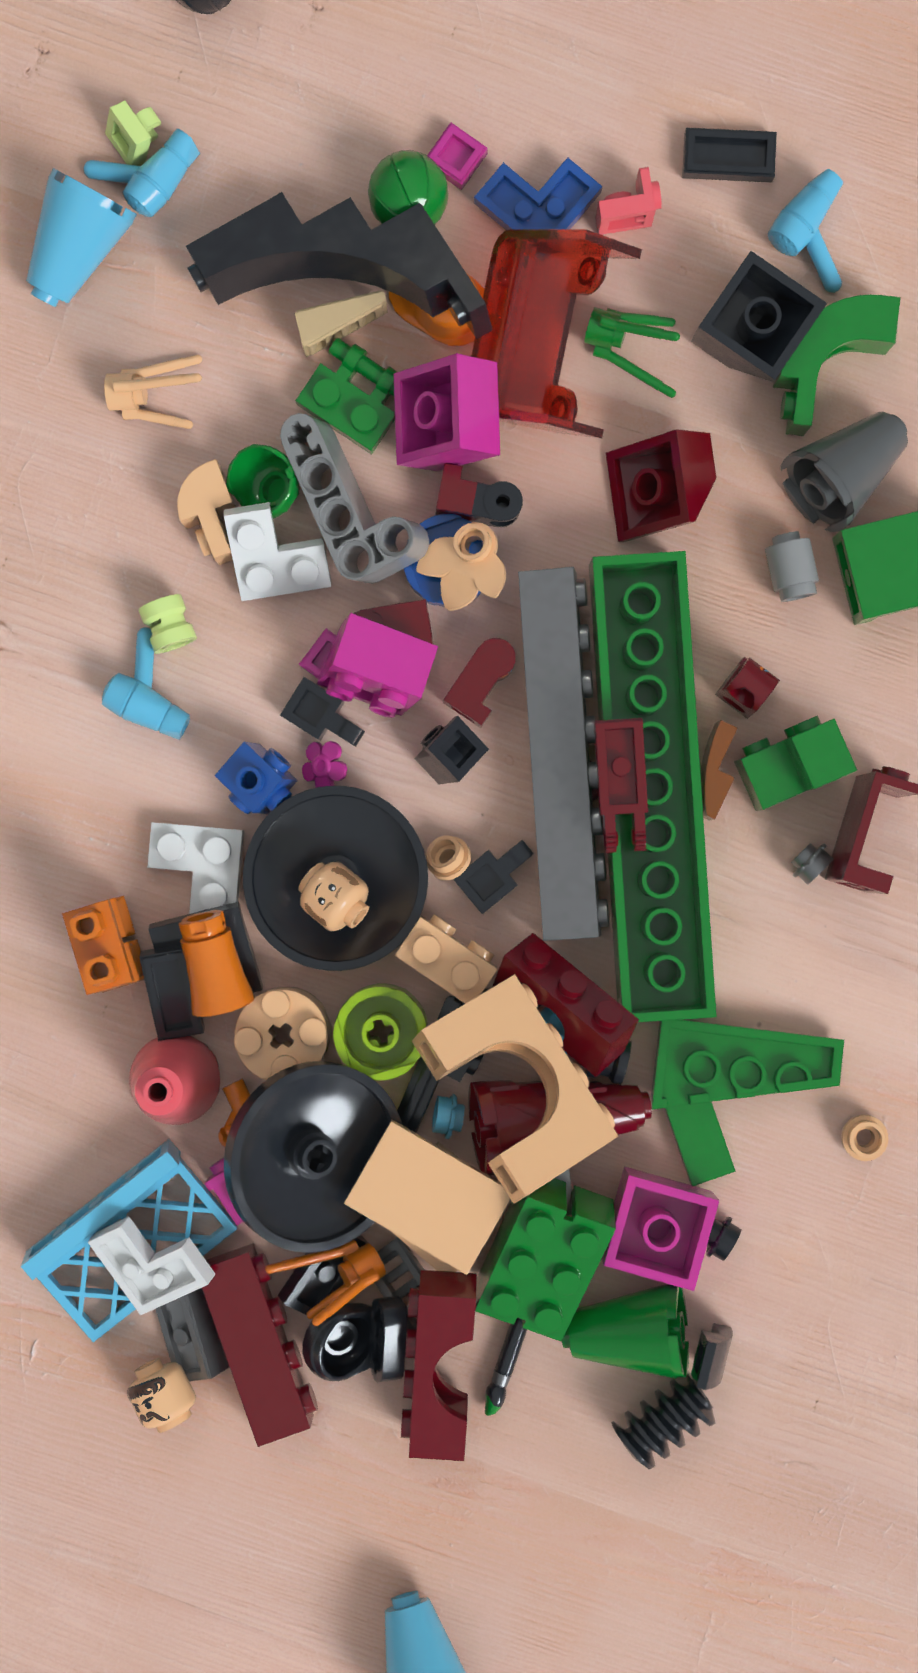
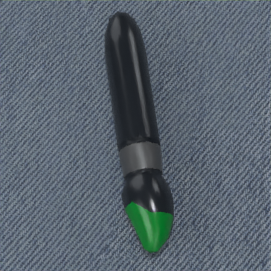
M520 1318L516 1319L514 1325L510 1324L495 1366L496 1369H494L492 1383L486 1389L485 1414L487 1416L496 1414L505 1401L506 1387L527 1333V1329L522 1328V1319Z

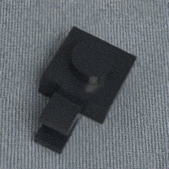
M303 677L280 714L281 717L320 741L327 730H330L356 747L365 733L363 729L338 714L345 703L344 701L329 696L325 689Z
M523 840L518 842L498 860L488 850L469 865L460 876L453 880L481 914H484L518 885L510 873L534 853Z

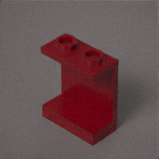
M883 766L882 770L872 769L871 773L856 776L833 850V861L829 864L825 880L866 893H889L894 876L860 866L858 861L879 793L896 798L918 795V784L908 781L909 773Z

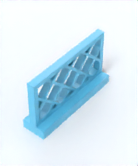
M170 1139L39 1240L24 1255L21 1268L32 1280L36 1277L92 1342H95L135 1310V1307L125 1293L119 1290V1285L115 1280L113 1290L86 1288L88 1266L105 1267L98 1257L89 1256L90 1245L88 1241L96 1232L114 1224L119 1219L126 1218L127 1213L135 1207L155 1208L153 1231L139 1229L145 1239L152 1240L151 1247L154 1252H156L157 1240L180 1242L190 1237L193 1243L198 1244L196 1247L204 1256L237 1230V1226L231 1216L180 1157L181 1152ZM177 1174L190 1187L189 1202L161 1200L163 1185ZM157 1190L156 1199H146ZM195 1194L204 1204L194 1203ZM160 1209L188 1211L185 1233L158 1231ZM193 1212L212 1213L222 1224L211 1235L190 1234ZM85 1247L84 1256L75 1255ZM62 1264L83 1265L80 1287L62 1286L51 1273ZM71 1296L79 1297V1304ZM85 1297L112 1299L111 1313L95 1325L83 1311ZM117 1300L126 1301L117 1308Z

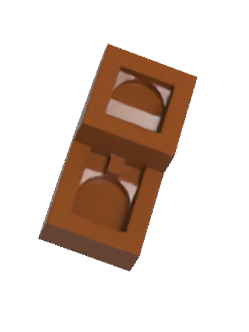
M722 720L716 722L713 726L704 751L700 770L703 818L709 821L716 819L735 778L718 770L737 730V727Z

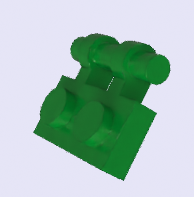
M336 338L328 353L342 362L341 366L335 373L320 363L295 401L297 406L315 418L329 424L333 430L372 455L395 421V412L384 404L390 395L394 396V373H397V371L390 366L385 369L368 358L367 351L357 344L351 347L341 339ZM357 372L376 384L370 396L350 383Z

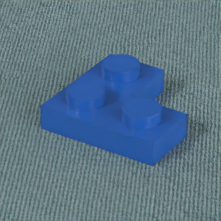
M567 157L544 186L537 191L503 162L474 196V204L540 260L544 261L601 194L603 186Z

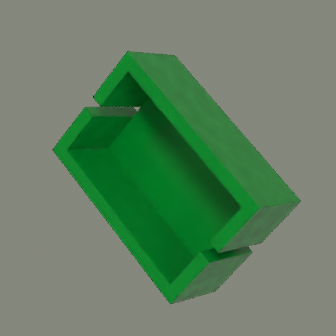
M554 1178L515 1204L511 1202L477 1276L475 1311L513 1325L516 1319L520 1318L522 1319V1328L562 1341L616 1230L613 1199L574 1185L571 1192L572 1217L566 1215V1182Z

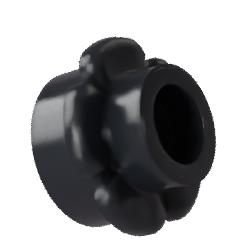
M726 1217L723 1222L714 1219L706 1250V1255L709 1258L714 1255L724 1261L735 1246L742 1229L731 1223V1217Z

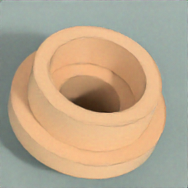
M445 835L436 838L429 845L426 852L428 869L440 880L457 878L470 864L471 851L469 846L458 837Z
M858 1115L851 1118L845 1124L841 1140L844 1149L850 1156L860 1161H871L880 1157L886 1150L888 1132L884 1124L877 1118L870 1115ZM863 1129H868L871 1133V1140L866 1145H859L856 1139L857 1134Z

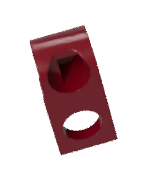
M426 599L363 609L353 613L434 644Z
M491 638L484 641L443 699V703L479 728H482L492 712L491 709L483 705L484 701L496 683L507 678L515 666L516 654L513 647L501 638Z
M743 657L715 695L748 719L762 706L780 680L749 657L747 659Z

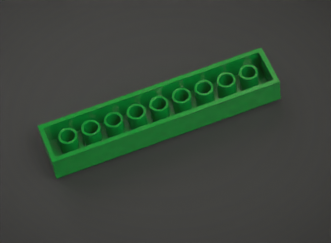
M686 551L592 557L589 564L598 716L599 720L642 718L648 813H645L646 851H635L632 845V814L615 815L618 846L616 852L608 853L617 1002L639 1019L638 1022L717 1017Z

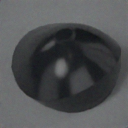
M348 1303L320 1325L314 1326L312 1321L310 1322L303 1339L302 1354L311 1372L323 1380L342 1381L370 1368V1305Z

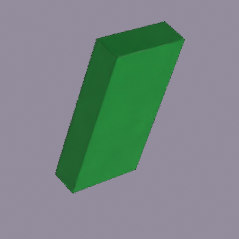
M712 1102L664 1108L692 1186L736 1172Z

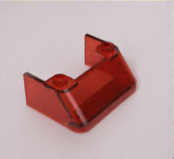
M510 229L504 231L498 237L492 250L483 294V300L486 303L493 330L478 339H474L471 357L497 362L499 421L554 433L602 439L604 429L575 422L578 411L576 395L570 388L558 385L576 295H590L603 283L606 277L608 258L640 259L642 249L587 229Z

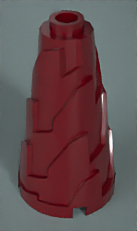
M495 1080L470 1083L468 1091L469 1121L474 1120L475 1132H471L480 1171L489 1176L495 1175L488 1162L531 1135L538 1128L546 1109V1092L542 1081L513 1082L511 1080ZM598 1081L589 1082L588 1089L596 1102L603 1104L611 1113L615 1122L614 1130L618 1135L639 1130L638 1128L644 1125L645 1119H651L652 1106L647 1091L641 1092L638 1085L602 1084Z

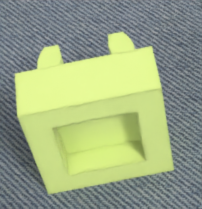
M124 100L110 107L105 134L126 164L140 166L146 162L150 143L158 138L154 128L161 125V121L151 107L135 114Z

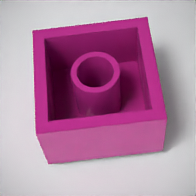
M456 353L394 373L397 465L441 471L444 469L445 463L461 466L500 455L497 362Z
M624 1166L614 1201L616 1230L601 1259L603 1265L694 1291L719 1199L710 1190Z

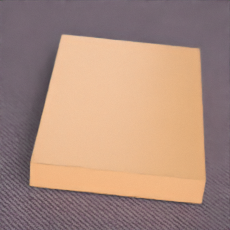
M391 1120L344 1204L467 1275L511 1199L498 1180L398 1122Z

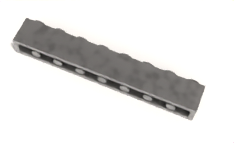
M574 567L519 571L543 941L597 938L602 935L601 927H609V911L607 899H599L598 881H606L604 853L596 854L595 835H603L602 816H599V807L593 808L592 789H598L596 762H590L589 744L595 743V716H587L585 698L593 697V678L591 670H583L582 652H590V634L588 624L580 625L579 612L580 606H587L585 578L577 579Z

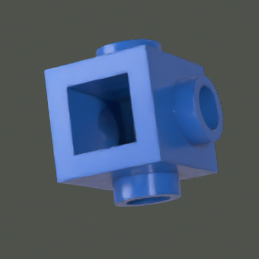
M246 741L240 745L214 775L231 791V794L228 796L230 801L246 814L251 812L269 814L278 805L292 796L289 790L298 781L288 771L291 764L279 752L272 748L267 751L261 744Z

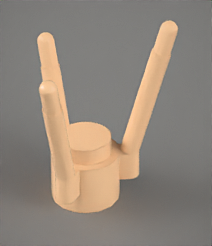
M194 355L137 369H121V373L106 374L104 393L107 408L109 411L121 410L123 420L140 419L173 427L191 429L193 423L190 420L139 409V405L147 404V389L200 382L202 376L199 373L153 378L145 377L200 364L202 357Z

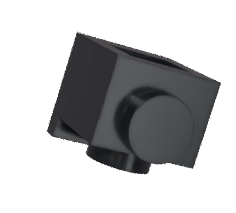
M455 716L445 727L438 725L424 737L421 742L423 750L414 759L438 784L460 782L489 748L459 716Z

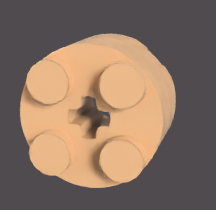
M277 987L261 993L254 998L253 1002L243 1008L236 1022L234 1046L242 1063L254 1075L267 1080L274 1074L293 1065L321 1061L328 1050L331 1036L330 1022L326 1009L314 995L298 987ZM284 1024L290 1025L293 1029L290 1031L289 1036L294 1042L291 1043L286 1040L282 1044L278 1043L275 1040L277 1032L273 1029V1026L281 1028Z

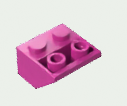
M350 613L341 624L319 675L317 685L327 688L326 693L329 696L339 698L342 701L350 702L354 698L370 704L369 709L378 715L390 718L395 717L396 714L402 716L422 698L438 646Z

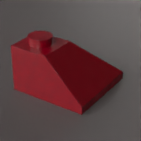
M675 429L606 452L618 542H627L696 521L717 478L710 433Z

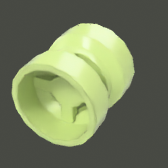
M181 594L156 599L138 609L143 623L150 626L152 632L150 643L155 654L181 648L197 639L193 625L186 622L183 615L186 607Z

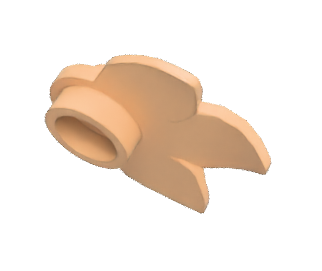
M472 522L462 526L455 533L454 537L435 539L429 544L425 556L418 561L416 571L421 575L441 578V596L444 606L448 611L458 610L469 605L476 598L479 591L490 598H497L506 581L505 566L496 555L498 550L497 537L490 527L479 522ZM476 540L483 541V547L478 553H469V547L472 542Z

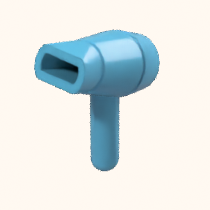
M176 128L164 144V147H161L142 166L89 160L85 163L83 170L90 179L128 183L123 190L127 203L137 213L146 217H153L169 201L185 175L187 168L200 155V152L193 139L182 130Z
M827 169L810 181L782 209L768 232V239L779 252L788 256H796L806 246L825 290L835 293L841 288L842 280L818 228L841 189L843 181L834 171Z
M144 627L137 633L134 678L121 673L113 676L104 688L102 705L124 720L180 740L189 725L190 715L152 689L154 651L150 643L152 632L150 628Z

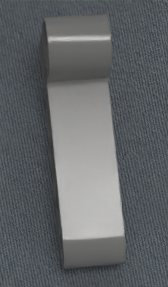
M301 413L290 416L284 422L280 434L282 445L335 566L342 576L350 580L373 584L408 567L425 556L429 547V537L427 531L420 524L401 517L386 518L375 524L337 436L329 424ZM330 468L332 480L329 486L323 489L321 477ZM348 509L351 516L350 523L344 530H341L339 518ZM406 529L409 536L408 543L403 550L398 551L395 543L396 537L400 531ZM366 550L369 556V563L366 569L360 572L357 567V559L360 553Z

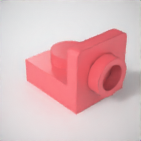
M649 167L639 168L635 184L637 195L631 196L630 192L622 191L612 193L606 196L604 200L598 201L595 216L598 235L652 227L655 212L661 209L662 201L659 182H651Z

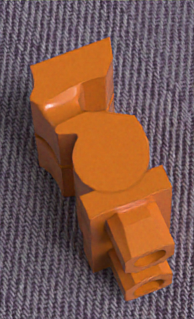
M124 895L62 913L86 995L104 993L144 980L139 958L141 950L138 940L125 943L122 941V938L136 934Z

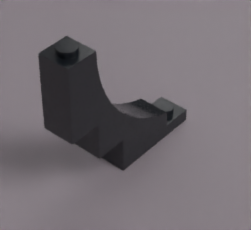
M281 192L186 245L194 264L187 267L191 277L200 292L209 289L218 305L245 292L283 281L307 278H333L365 283L390 291L414 303L432 317L449 309L459 326L467 324L476 339L493 330L485 301L421 203L371 230L351 197L301 224Z

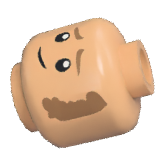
M323 862L316 864L308 871L299 885L298 890L301 893L300 906L328 931H337L346 925L350 928L356 927L369 910V906L365 904L369 892L367 884L340 862H330L326 865Z

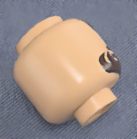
M156 1358L134 1371L137 1379L128 1387L127 1396L142 1426L148 1429L157 1428V1431L162 1433L183 1423L192 1415L190 1408L195 1403L196 1395L180 1364L176 1362L162 1364L160 1358Z

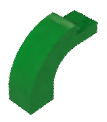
M871 294L858 295L839 300L823 309L773 383V388L791 390L790 392H784L780 411V418L787 420L786 434L804 436L811 428L818 373L825 361L835 355L846 352L887 354L896 343L901 297Z

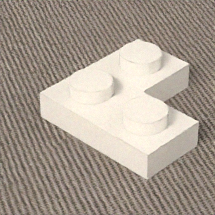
M270 502L224 509V521L241 601L331 587V577L323 538L278 545Z
M151 822L147 868L193 872L189 914L238 902L244 830Z
M129 1216L96 1232L88 1241L90 1247L140 1315L208 1285L215 1276V1272L190 1237L155 1253Z

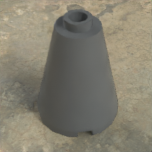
M877 412L789 454L781 464V471L787 468L789 478L783 482V485L794 506L813 524L819 519L829 524L825 529L826 531L840 532L851 524L907 447L906 425L894 414Z

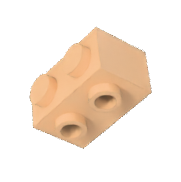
M433 914L430 920L421 916L395 956L465 1004L481 995L498 970L497 966L491 963L495 955L471 940L468 946L453 937L457 929L437 915Z

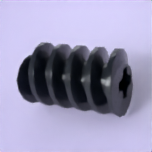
M689 1371L686 1377L688 1382L686 1387L674 1378L670 1380L673 1392L672 1397H668L659 1389L655 1391L658 1403L656 1408L642 1400L640 1402L643 1414L641 1419L630 1411L625 1412L628 1428L625 1430L614 1421L611 1422L616 1434L628 1452L637 1462L648 1469L655 1467L652 1451L664 1459L670 1456L668 1440L679 1448L685 1446L683 1429L694 1437L700 1435L697 1419L702 1420L709 1426L716 1424L712 1410L713 1406L703 1390L696 1388Z

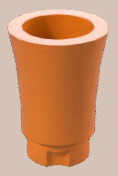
M210 910L183 918L182 922L179 923L180 932L183 937L180 943L190 985L192 1015L197 1017L221 1015L240 1009L253 1002L255 995L244 974L235 948L231 928L226 926L223 911Z

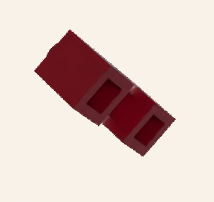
M532 933L504 955L492 988L515 974L520 983L526 984L534 993L537 999V1008L541 1005L546 1006L558 1016L565 1031L562 1049L595 1077L599 1075L624 1052L639 1019L536 934Z

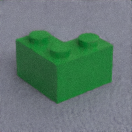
M817 715L785 729L784 732L787 739L770 745L768 738H764L742 748L745 757L734 761L755 811L764 810L800 793L814 790L857 771L835 718L821 723Z

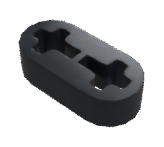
M398 1295L376 1298L372 1302L369 1362L372 1375L377 1383L402 1379L404 1375L407 1315L404 1303Z

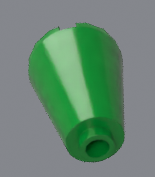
M664 1284L578 1308L562 1339L563 1348H570L572 1357L675 1379L687 1377L689 1341H685V1326H688L683 1288Z

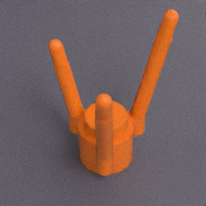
M354 1239L334 1249L282 1260L281 1262L269 1264L265 1268L266 1273L272 1274L343 1257L344 1262L338 1265V1271L345 1284L307 1312V1318L312 1319L314 1326L320 1325L362 1290L386 1275L384 1264L375 1248L370 1243L359 1247Z

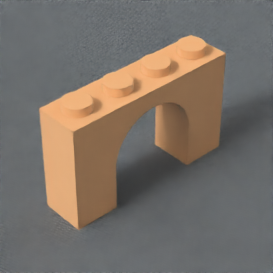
M515 974L425 1027L412 1040V1043L436 1081L474 1058L489 1052H507L519 1056L527 1061L539 1074L546 1092V1109L542 1122L531 1135L488 1162L513 1204L619 1137L614 1130L615 1122L611 1113L603 1104L596 1102L588 1089L589 1082L586 1074L579 1065L571 1063L562 1049L563 1041L559 1032L552 1024H546L537 1010L538 1004L534 993L526 984H521Z

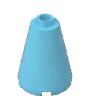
M53 168L48 176L26 279L28 283L34 286L31 295L54 307L57 306L59 300L69 303L133 224L137 214L125 208L123 215L120 216L119 214L123 208L121 205Z
M411 1591L391 1598L393 1606L385 1610L386 1673H466L429 1597L419 1598L418 1591Z

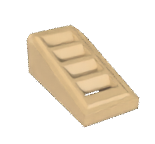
M379 290L297 310L295 317L305 356L314 355L333 344L336 338L342 339L388 313L384 291Z

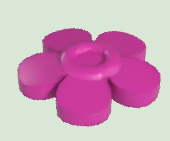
M334 741L326 742L324 745L320 742L309 744L306 749V757L311 762H307L302 766L304 779L307 782L315 781L316 788L334 786V781L345 779L347 766L342 761H336L342 754L341 746Z

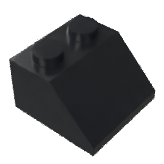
M750 251L699 325L691 342L728 368L774 382L827 303Z

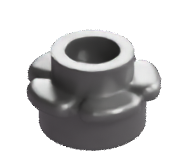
M810 843L791 862L797 868L793 876L795 878L799 876L807 885L811 883L833 861V858L824 850L827 845L822 844L816 849Z

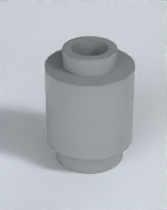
M799 531L773 537V545L765 548L773 590L774 592H779L781 602L798 600L817 594L815 583L819 582L810 538H800Z

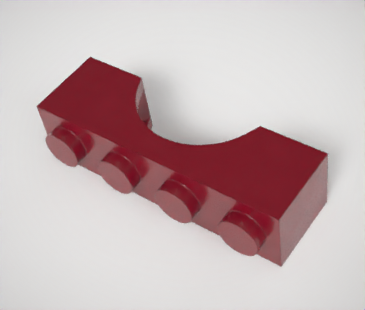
M421 1270L419 1288H410L408 1317H417V1329H407L406 1358H415L414 1370L405 1369L403 1398L412 1399V1409L402 1410L401 1438H410L409 1458L464 1461L468 1394L448 1384L438 1372L436 1365L447 1351L457 1345L473 1340L477 1273H468L466 1275L462 1272Z

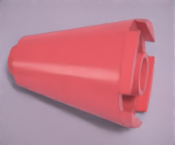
M192 1036L158 1041L157 1037L144 1045L133 1060L129 1075L132 1097L140 1110L157 1122L167 1125L190 1123L200 1118L211 1108L220 1091V1072L217 1058L205 1043Z

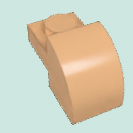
M214 459L194 469L184 480L178 495L177 510L180 522L186 529L201 524L202 528L195 530V534L204 556L212 554L215 561L222 565L233 559L228 536L221 517L224 516V509L236 508L231 493L227 489L222 468L218 461Z

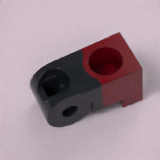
M444 464L435 516L454 514L462 516L463 519L471 522H479L493 527H507L518 519L523 506V497L520 490L514 484L507 481H499L488 485L461 479L463 466Z

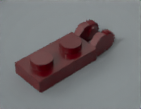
M642 718L594 721L599 816L603 815L605 853L616 852L618 832L616 830L615 815L632 814V845L635 851H646L645 813H648L643 720Z

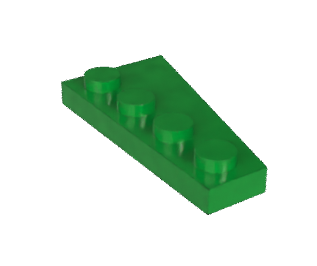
M686 1020L659 1021L651 1094L652 1110L840 1086L844 1040Z

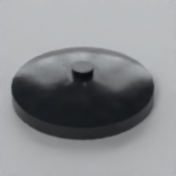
M317 787L298 793L285 800L271 811L259 825L251 839L245 856L243 868L244 896L247 908L257 929L281 954L299 964L314 969L327 971L352 970L364 967L387 956L407 938L419 920L427 897V860L421 841L412 825L398 809L386 800L373 793L354 787ZM323 862L326 865L330 862H340L367 884L369 892L365 904L369 906V910L356 927L350 928L346 925L340 930L328 931L300 906L301 893L298 890L299 885L308 871L316 864Z
M313 1061L293 1065L274 1074L257 1087L238 1111L231 1125L224 1153L226 1188L236 1212L245 1224L273 1245L286 1250L304 1253L321 1252L340 1247L370 1228L375 1222L345 1205L344 1202L391 1120L402 1125L399 1113L390 1096L376 1081L366 1074L351 1067L328 1061Z

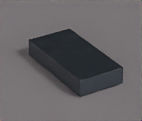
M686 128L684 133L682 178L772 183L775 177L777 132Z
M181 944L141 951L139 958L158 1041L203 1034L205 1029L203 1017L192 1015L190 985Z

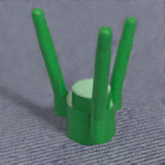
M594 307L584 339V343L595 346L593 356L610 361L670 398L676 396V391L611 350L612 347L621 349L626 332L657 339L678 341L680 339L679 333L652 327H673L676 323L675 319L620 312L610 308L603 310Z

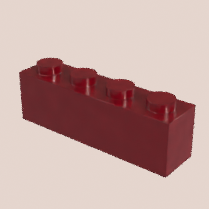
M254 1243L207 1259L206 1261L215 1272V1276L208 1285L202 1287L257 1447L310 1429L314 1417L313 1412L318 1410L317 1400L310 1383L303 1385L298 1371V1368L303 1366L301 1354L296 1341L288 1342L283 1328V1324L287 1323L286 1311L280 1298L272 1297L267 1281L272 1280V1274H268L265 1271L266 1266L269 1265L265 1254L261 1253L258 1255Z

